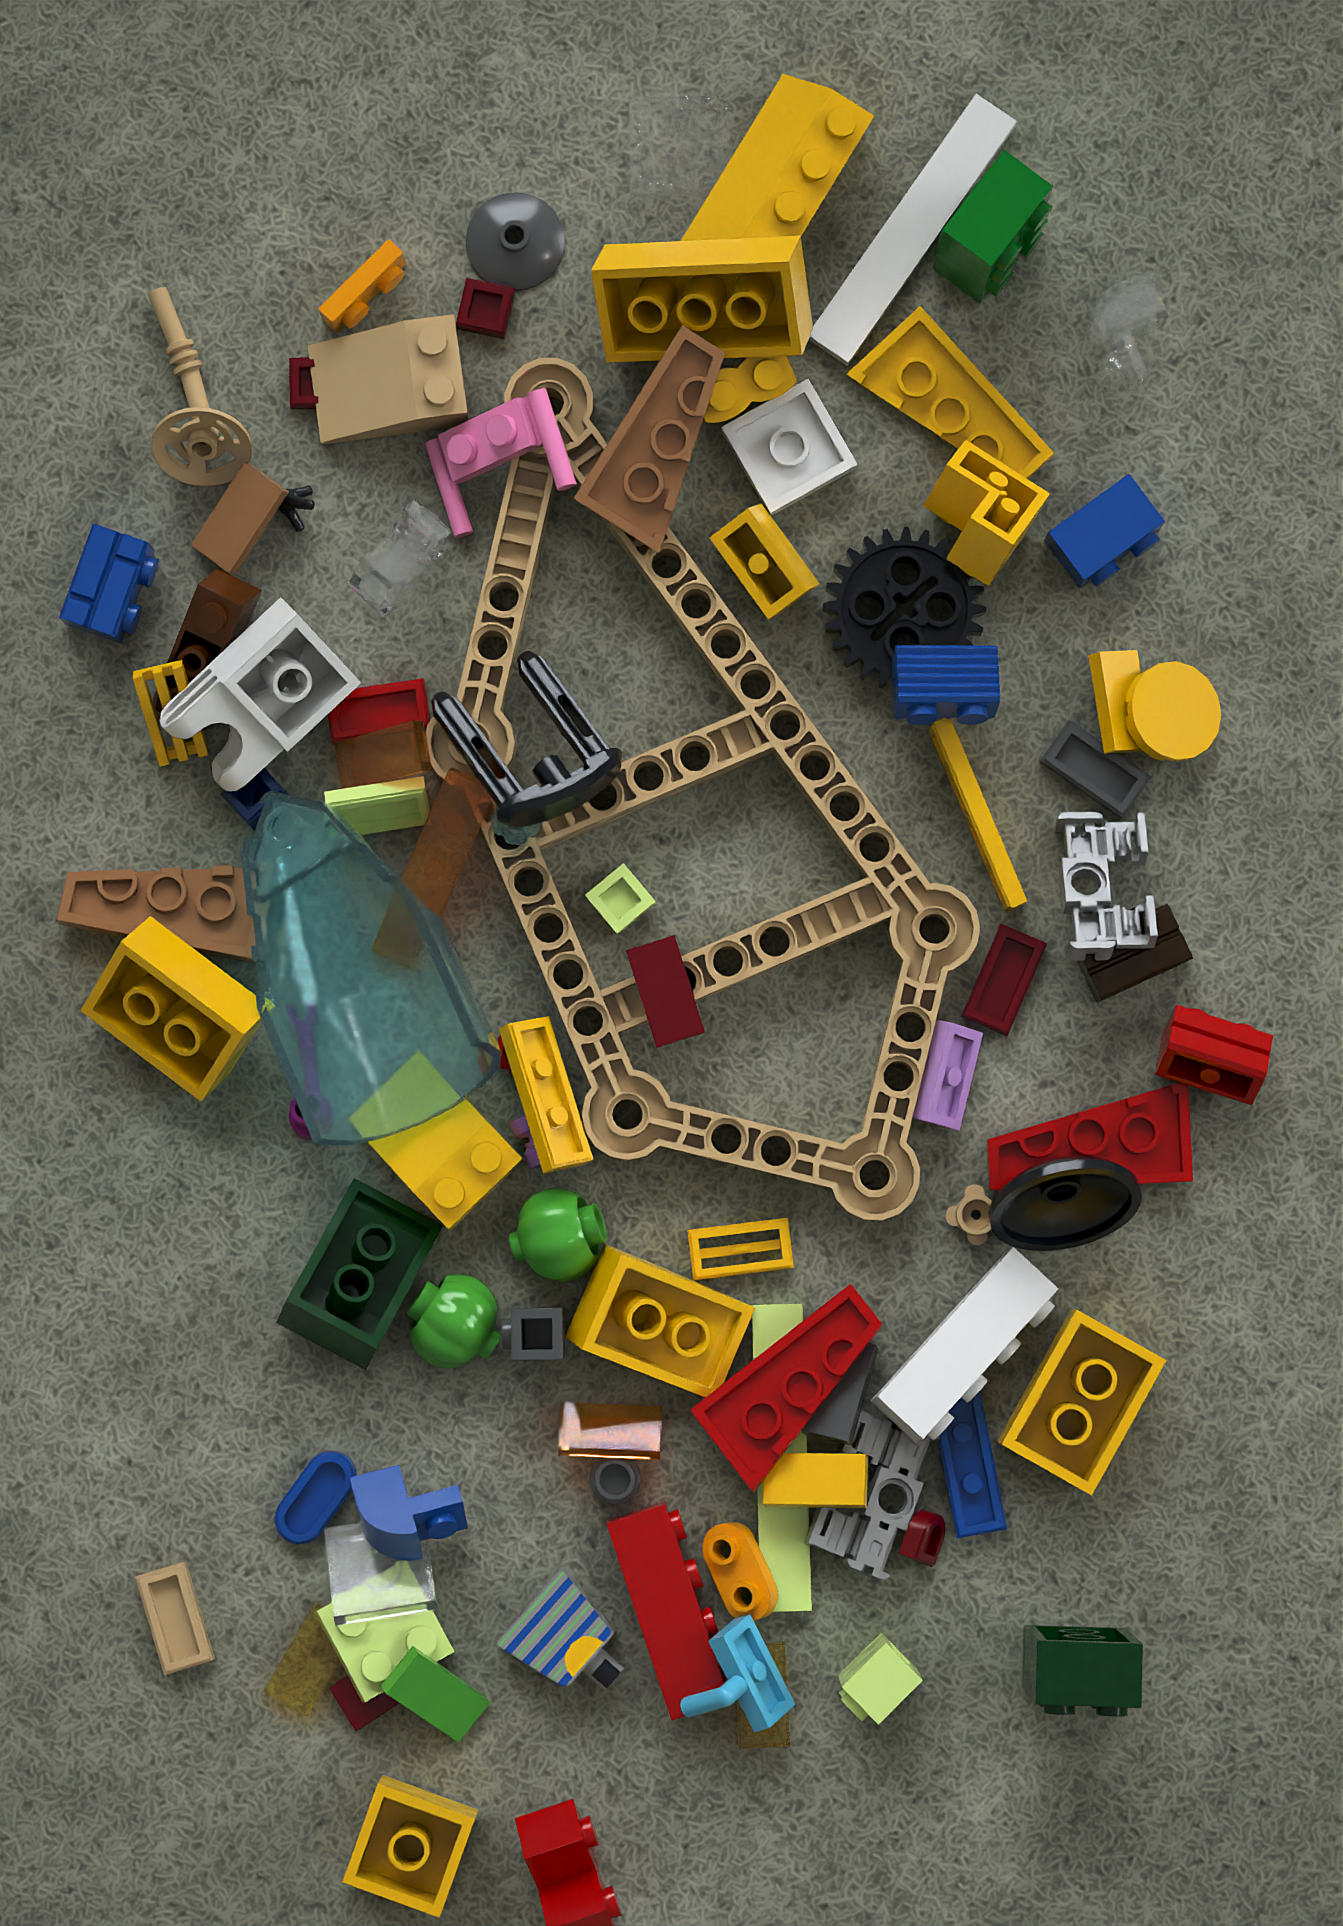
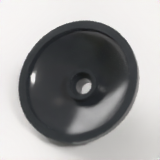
M1087 1156L1058 1157L1038 1163L1009 1180L991 1202L988 1212L989 1221L994 1235L1012 1247L1032 1251L1063 1250L1094 1242L1121 1228L1138 1211L1142 1200V1193L1136 1176L1127 1168L1113 1161Z

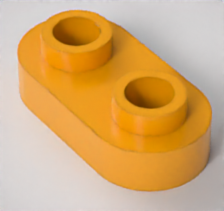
M727 1522L712 1527L704 1537L702 1552L726 1609L734 1618L750 1614L753 1621L767 1617L776 1607L778 1590L753 1533L747 1526L738 1522ZM723 1540L727 1541L731 1547V1554L728 1558L724 1557L720 1550ZM744 1587L748 1588L752 1594L750 1605L745 1604L741 1598V1592Z

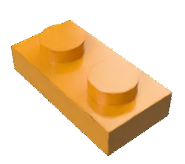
M388 239L318 308L322 320L336 334L345 325L349 329L355 327L368 313L370 307L367 303L380 290L387 294L399 284L405 275L402 268L407 265L403 252Z

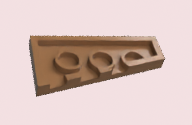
M683 325L573 498L658 553L660 552L725 352Z
M276 863L258 864V867L234 868L233 865L212 866V869L182 870L181 867L161 868V871L134 872L133 869L68 872L56 920L59 925L126 938L151 916L199 953L255 964L277 866Z

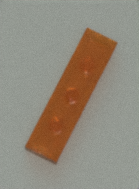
M453 767L448 769L371 948L372 952L415 972L419 970L493 800L477 778Z

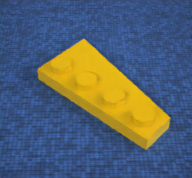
M921 306L846 374L849 378L890 405H893V407L955 448L959 449L963 442L967 440L1027 479L1055 455Z

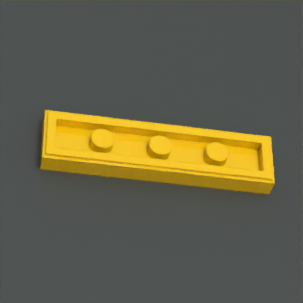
M939 719L932 723L929 734L1003 910L1010 912L1024 906L1028 901L951 719Z

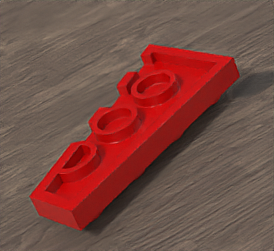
M1182 1082L986 1140L989 1190H1000L1009 1180L1028 1168L1043 1161L1064 1156L1098 1157L1113 1161L1130 1170L1138 1179L1139 1184L1193 1181L1188 1085L1182 1084Z
M849 1284L690 1409L753 1492L756 1491L877 1335L883 1324L855 1288Z

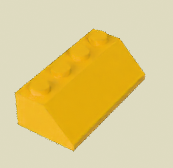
M782 74L681 241L802 236L874 118V115L831 88Z

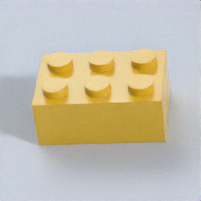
M149 916L120 942L80 1011L202 1102L231 1073L270 1011L271 1006Z
M1071 1308L997 1442L1092 1496L1167 1360L1079 1310Z

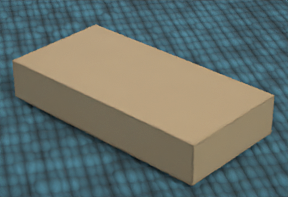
M186 1561L136 1576L135 1579L164 1675L214 1660L215 1657Z

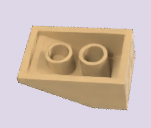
M454 314L405 320L308 345L309 359H314L315 367L310 368L314 396H318L319 401L315 405L321 445L451 428L468 421Z

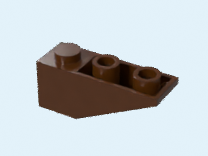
M218 568L198 583L167 663L182 660L190 683L247 629L262 590ZM174 675L165 676L171 698L173 699L179 693ZM156 690L153 703L160 720L163 708L158 691Z

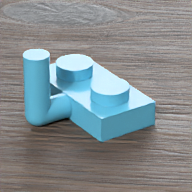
M750 1614L733 1619L708 1641L727 1681L718 1688L684 1697L680 1704L682 1713L690 1718L728 1707L738 1699L739 1705L754 1732L770 1728L796 1705Z

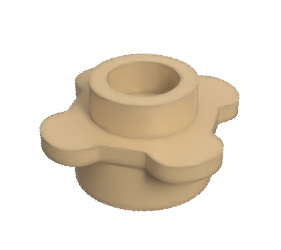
M976 1184L969 1185L964 1190L962 1200L956 1206H951L947 1209L945 1214L946 1221L950 1226H958L965 1232L969 1243L973 1245L984 1244L988 1239L987 1233L991 1230L988 1212L992 1200L985 1196L982 1186ZM973 1210L980 1212L981 1216L978 1220H974L971 1217Z

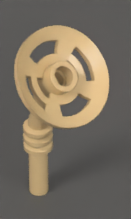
M167 287L157 288L149 292L148 296L168 344V347L165 349L166 355L173 356L169 359L171 366H176L173 370L174 375L181 377L189 408L175 411L158 423L152 436L151 448L153 457L166 474L180 482L200 487L219 486L229 483L234 479L243 463H250L253 449L250 435L245 427L235 418L209 407L199 371L202 367L201 360H195L198 356L197 350H191L194 342L192 339L186 338ZM192 417V420L185 423L180 429L171 427L182 419ZM226 425L236 433L239 440L233 438L231 431ZM188 440L187 448L184 446L182 441ZM173 443L177 454L188 461V465L183 464L172 456L166 445ZM225 451L235 457L232 461L221 467L207 469L206 461L220 457Z

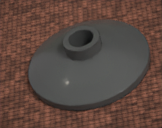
M505 193L488 200L473 215L467 229L466 248L473 268L485 281L515 288V291L526 290L543 283L555 272L563 257L565 236L559 217L546 202L526 193ZM514 229L520 230L524 234L523 240L515 245L505 240L506 234Z

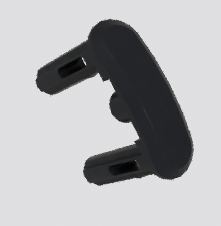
M524 651L518 656L519 676L559 729L561 735L583 762L584 767L572 773L567 770L557 755H550L537 763L532 771L542 787L540 788L538 784H535L523 790L458 698L446 692H438L431 700L434 718L471 768L475 777L481 782L498 806L497 820L504 825L525 827L548 821L583 805L612 783L622 765V751L619 748H609L546 660L532 651Z

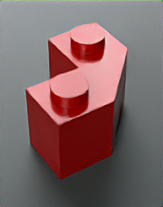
M574 1799L515 1818L524 1860L537 1886L546 1926H615L614 1918L622 1916V1912L613 1885L605 1888L592 1850L593 1847L599 1846V1841L590 1815L581 1818Z

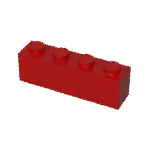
M663 1501L607 1520L606 1525L671 1720L673 1721L685 1716L680 1706L681 1700L684 1697L718 1688L727 1681V1678L708 1642L719 1630L711 1607L704 1609L700 1607L695 1590L704 1586L695 1558L685 1560L679 1544L680 1540L687 1538L679 1510L676 1509L669 1512L666 1502Z

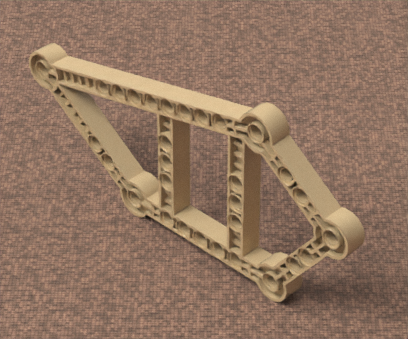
M538 358L524 364L511 376L504 393V403L516 397L524 398L528 393L542 388L547 390L549 397H555L563 403L561 412L555 418L577 487L580 489L607 446V442L593 425V392L587 377L574 364L559 358ZM543 445L513 458L511 461L456 697L509 770L514 765L517 745L512 725L503 713L556 489ZM599 515L742 711L623 761L618 775L608 785L617 794L616 802L611 808L603 811L596 810L589 802H586L576 809L551 820L520 827L524 832L523 842L519 847L512 850H505L497 845V833L502 827L506 826L497 820L496 814L499 808L481 782L475 777L471 768L459 754L434 716L427 725L424 740L427 760L440 780L455 790L465 791L590 1083L591 1089L585 1096L582 1110L585 1132L594 1146L611 1158L626 1161L646 1158L659 1147L829 1188L834 1200L842 1209L861 1220L882 1221L899 1215L913 1202L920 1186V1166L914 1150L907 1144V1138L947 974L963 965L977 946L980 933L977 910L968 897L954 887L939 883H929L670 528H667L660 552L658 553ZM662 556H671L679 561L681 568L675 576L663 578L654 572L652 568L654 562ZM511 589L515 591L519 596L516 606L508 611L495 609L491 605V599L498 590ZM691 596H701L709 602L711 607L705 616L691 618L683 612V602ZM720 636L733 637L738 641L740 646L739 652L729 659L720 658L712 651L711 646L714 640ZM499 637L507 643V650L501 658L488 660L480 654V647L487 638ZM760 676L767 681L769 692L760 699L748 698L741 690L742 682L747 677ZM779 716L792 717L799 726V732L789 740L779 739L770 729L771 722ZM690 747H701L708 753L709 763L702 770L691 771L681 763V755ZM773 753L864 879L681 957L685 970L691 972L696 979V986L692 992L695 1001L698 1002L889 921L887 937L890 950L901 965L860 1133L850 1136L843 1143L672 1102L660 1081L644 1071L633 1070L619 1035L648 1023L635 978L633 976L603 990H599L541 851ZM809 756L821 757L827 763L828 774L820 780L807 779L800 770L801 762ZM646 766L655 767L663 774V782L655 790H642L634 781L638 770ZM839 796L850 797L858 807V814L849 821L836 819L830 811V803L833 799ZM869 836L881 838L887 846V856L878 862L866 860L860 852V842ZM532 870L542 875L544 880L543 887L534 896H523L516 890V880L524 871ZM548 916L556 917L563 923L562 935L558 940L551 943L540 941L535 934V928L539 920ZM928 917L940 919L947 929L945 940L937 944L925 941L919 931L920 923L923 919ZM778 930L784 933L789 943L787 951L781 956L776 957L764 953L759 941L765 932ZM722 950H733L741 957L743 965L737 974L723 976L715 970L713 959ZM563 963H576L583 970L581 983L573 989H563L555 982V972ZM587 1008L597 1010L603 1018L601 1029L591 1036L581 1035L574 1026L576 1015ZM911 1014L920 1019L923 1025V1034L919 1040L907 1042L897 1035L896 1022L900 1016ZM901 1063L910 1070L911 1083L906 1090L894 1091L885 1084L884 1071L888 1065ZM633 1101L642 1109V1120L633 1129H622L614 1122V1110L621 1102ZM731 1125L739 1131L741 1144L735 1152L723 1154L713 1147L711 1136L717 1127ZM780 1137L788 1143L790 1156L784 1164L772 1166L763 1160L761 1146L766 1139ZM877 1161L885 1166L888 1180L881 1189L870 1190L862 1184L860 1170L866 1162Z

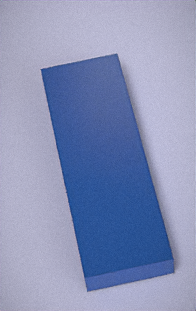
M979 1391L968 1403L961 1397L948 1412L954 1419L939 1435L940 1439L938 1440L957 1539L1007 1529L981 1391Z

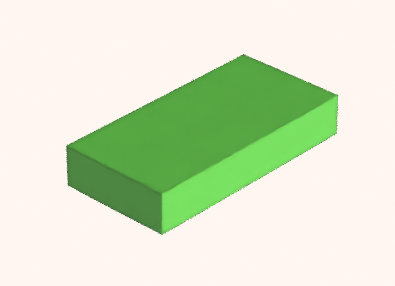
M414 1646L410 1648L381 1685V1688L387 1695L458 1743L491 1703L484 1694Z

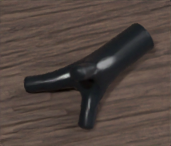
M309 485L301 488L286 489L289 493L278 508L290 520L296 532L302 531L305 527L296 509L312 510L315 507L313 500L302 498L312 495L313 491Z

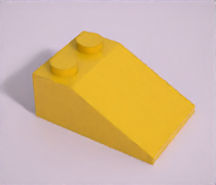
M422 1051L416 1054L348 1119L393 1171L448 1229H453L525 1160Z
M604 1244L565 1338L582 1350L697 1395L707 1397L724 1383L755 1307L649 1261Z

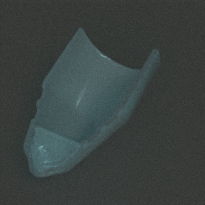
M276 791L265 793L260 800L264 807L253 838L247 836L241 852L247 915L253 917L256 945L251 946L252 962L258 963L260 992L255 993L258 1013L313 1142L322 1145H354L378 1140L421 1125L454 1108L482 1088L499 1069L502 1052L443 920L332 805Z

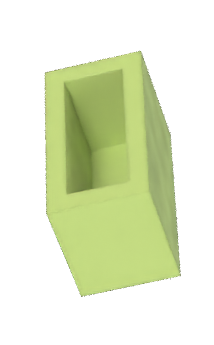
M882 1633L838 1675L841 1687L843 1688L839 1692L842 1696V1702L861 1721L870 1716L878 1725L923 1681L917 1668Z

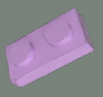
M936 1020L913 1119L960 1131L983 1036L982 1032L951 1022Z

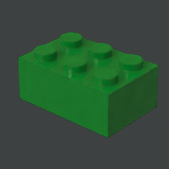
M1003 150L942 229L933 269L979 304L989 292L997 297L1014 273L1012 269L1018 261L1016 259L1017 255L1021 254L1027 258L1044 234L1042 230L1048 222L1046 218L1053 208L1048 203L1053 185L1010 153Z

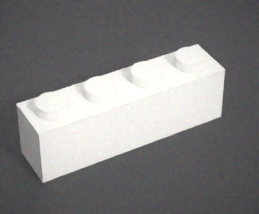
M1012 1247L998 1259L871 1399V1402L915 1443L924 1439L926 1435L935 1440L953 1421L954 1417L948 1412L961 1397L968 1403L987 1383L988 1380L982 1373L994 1360L1002 1365L1018 1349L1021 1342L1016 1336L1026 1324L1029 1323L1034 1328L1037 1327L1053 1310L1055 1305L1049 1299L1058 1288L1021 1253Z

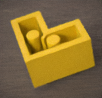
M965 440L946 464L923 507L936 514L945 523L951 524L962 531L946 559L961 568L969 576L975 577L989 586L1028 532L1050 493Z

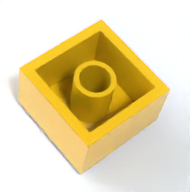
M382 1775L376 1786L342 1882L440 1918L478 1809Z

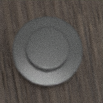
M610 1453L602 1456L595 1462L590 1473V1485L594 1494L600 1500L609 1504H622L629 1501L637 1493L640 1486L641 1476L637 1464L630 1457L621 1453Z

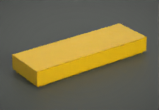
M549 1016L508 1023L501 1027L499 1032L543 1174L582 1166L593 1161Z

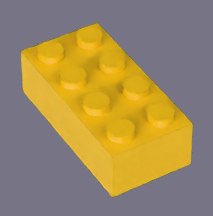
M801 235L606 244L591 269L606 363L660 361L682 325L725 352L724 358L802 355L813 330Z

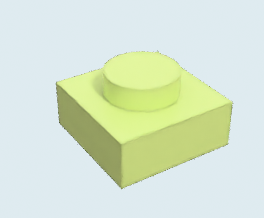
M624 863L585 894L588 901L617 935L656 904V901Z

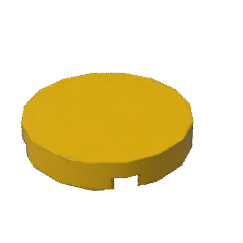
M1177 661L1158 663L1137 675L1126 692L1125 703L1128 702V715L1125 716L1127 730L1136 745L1151 758L1172 762L1187 761L1207 750L1219 732L1221 709L1218 695L1209 679L1193 666Z

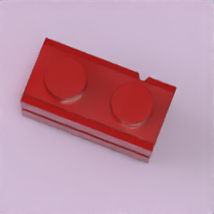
M1175 1005L1161 1038L1154 1075L1179 1081L1185 1085L1252 1105L1267 1074L1273 1035L1256 1030L1248 1024H1236L1208 1015L1203 1010Z

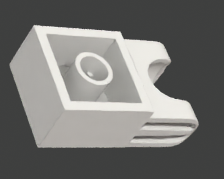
M280 597L188 684V687L169 701L161 711L160 724L172 737L182 739L192 737L210 724H229L230 734L228 741L212 762V774L214 780L225 791H237L251 781L284 749L288 752L359 686L361 682ZM288 670L287 675L279 679L281 674Z

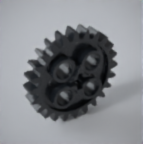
M904 527L900 540L894 541L888 529H883L881 544L878 546L868 536L864 537L863 549L865 553L863 555L851 548L846 552L847 559L851 564L850 568L840 564L834 566L833 572L842 580V583L831 582L826 585L825 591L837 598L835 601L823 603L822 608L823 612L836 615V619L831 620L824 627L825 632L840 633V637L832 644L833 652L847 648L850 653L844 662V666L848 668L857 662L863 664L860 679L863 681L873 671L879 673V688L882 689L887 684L889 678L892 677V658L894 652L890 647L889 640L895 634L907 633L915 639L917 645L974 646L966 636H981L983 632V627L971 621V619L985 615V606L972 603L973 599L983 594L984 587L977 585L969 586L968 581L973 577L946 559L948 556L945 554L948 544L947 538L942 539L935 547L929 545V530H925L918 541H912L909 528ZM907 563L916 569L919 578L912 585H900L894 581L891 569L897 564ZM930 578L937 580V585L915 603L912 611L914 618L911 619L908 615L904 614L879 640L873 641L870 635L893 616L896 608L895 600L904 604ZM871 597L880 603L883 612L876 619L866 620L857 614L854 605L861 598ZM933 599H943L951 605L953 616L947 621H935L927 614L926 604Z

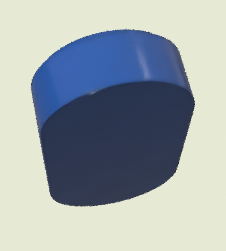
M326 1451L318 1454L309 1462L275 1512L277 1531L285 1540L293 1544H306L315 1540L324 1531L352 1492L350 1477L357 1476V1472L348 1456L338 1451Z

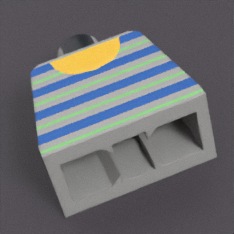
M563 1565L500 1636L496 1643L506 1652L565 1688L582 1671L604 1691L624 1669L620 1663L602 1648L615 1632L614 1627Z

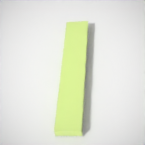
M802 1303L751 1305L755 1307L752 1314L753 1360L803 1321ZM801 1432L785 1453H807L806 1434ZM762 1482L757 1488L758 1544L778 1590V1601L773 1612L812 1611L810 1546L803 1544L809 1530V1507H765L762 1504Z

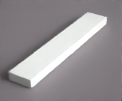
M975 94L814 324L809 341L846 366L851 363L939 237L942 229L955 214L1011 134L1017 123L1015 119L978 94Z

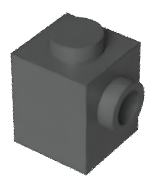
M564 1307L511 1309V1319H502L503 1349H511V1361L563 1360L565 1358Z

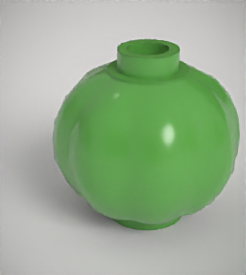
M553 1187L533 1194L525 1201L519 1212L517 1231L509 1234V1241L517 1262L526 1261L537 1275L545 1279L565 1282L580 1278L593 1268L599 1259V1244L607 1241V1232L603 1216L596 1203L587 1205L582 1195L568 1189Z
M453 1274L445 1276L438 1286L427 1281L406 1313L408 1317L415 1321L409 1332V1337L417 1354L429 1364L447 1369L461 1367L473 1358L475 1359L477 1355L486 1360L502 1336L501 1333L495 1330L498 1307L494 1295L482 1281L469 1275Z

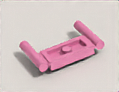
M545 388L534 390L524 398L516 397L439 434L438 438L425 443L454 538H461L473 533L458 484L464 483L542 445L557 491L567 490L577 485Z

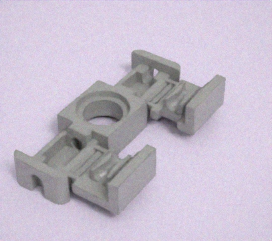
M1064 812L1058 816L1055 832H1063L1066 855V858L1061 859L1059 867L1063 914H1071L1074 942L1069 943L1067 957L1069 959L1084 961L1086 954H1094L1095 960H1109L1112 957L1115 943L1116 949L1155 947L1158 933L1154 896H1146L1144 904L1137 905L1134 910H1125V907H1122L1120 910L1119 905H1113L1110 908L1111 891L1108 865H1114L1115 860L1131 859V865H1145L1149 849L1145 813H1137L1135 822H1105L1104 827H1101L1103 817L1098 812ZM1076 823H1082V827H1075ZM1131 836H1135L1136 854H1133ZM1077 877H1089L1097 883L1099 890L1091 895H1083L1075 891L1071 882ZM1139 915H1143L1145 935H1141Z
M861 1410L853 1442L860 1423L864 1424L856 1447L852 1448V1445L840 1443L837 1453L856 1454V1452L866 1454L871 1457L870 1464L877 1466L880 1463L885 1465L886 1468L882 1466L876 1467L867 1491V1508H861L860 1513L852 1511L849 1517L835 1511L836 1508L817 1507L803 1544L818 1547L840 1557H844L845 1553L852 1555V1559L843 1558V1565L846 1568L876 1580H885L890 1577V1574L883 1572L897 1530L900 1532L907 1530L924 1483L917 1481L916 1478L929 1442L933 1439L926 1435L924 1439L915 1443L901 1429L898 1431L891 1428L892 1425L897 1426L894 1422L892 1423ZM938 1436V1437H937L935 1440H933V1441L939 1440V1439H940V1436ZM887 1484L896 1485L904 1495V1505L895 1514L883 1511L878 1502L879 1492ZM828 1511H831L832 1513L829 1518L824 1535L821 1536L820 1532L825 1522ZM860 1515L867 1518V1520H862L858 1517Z

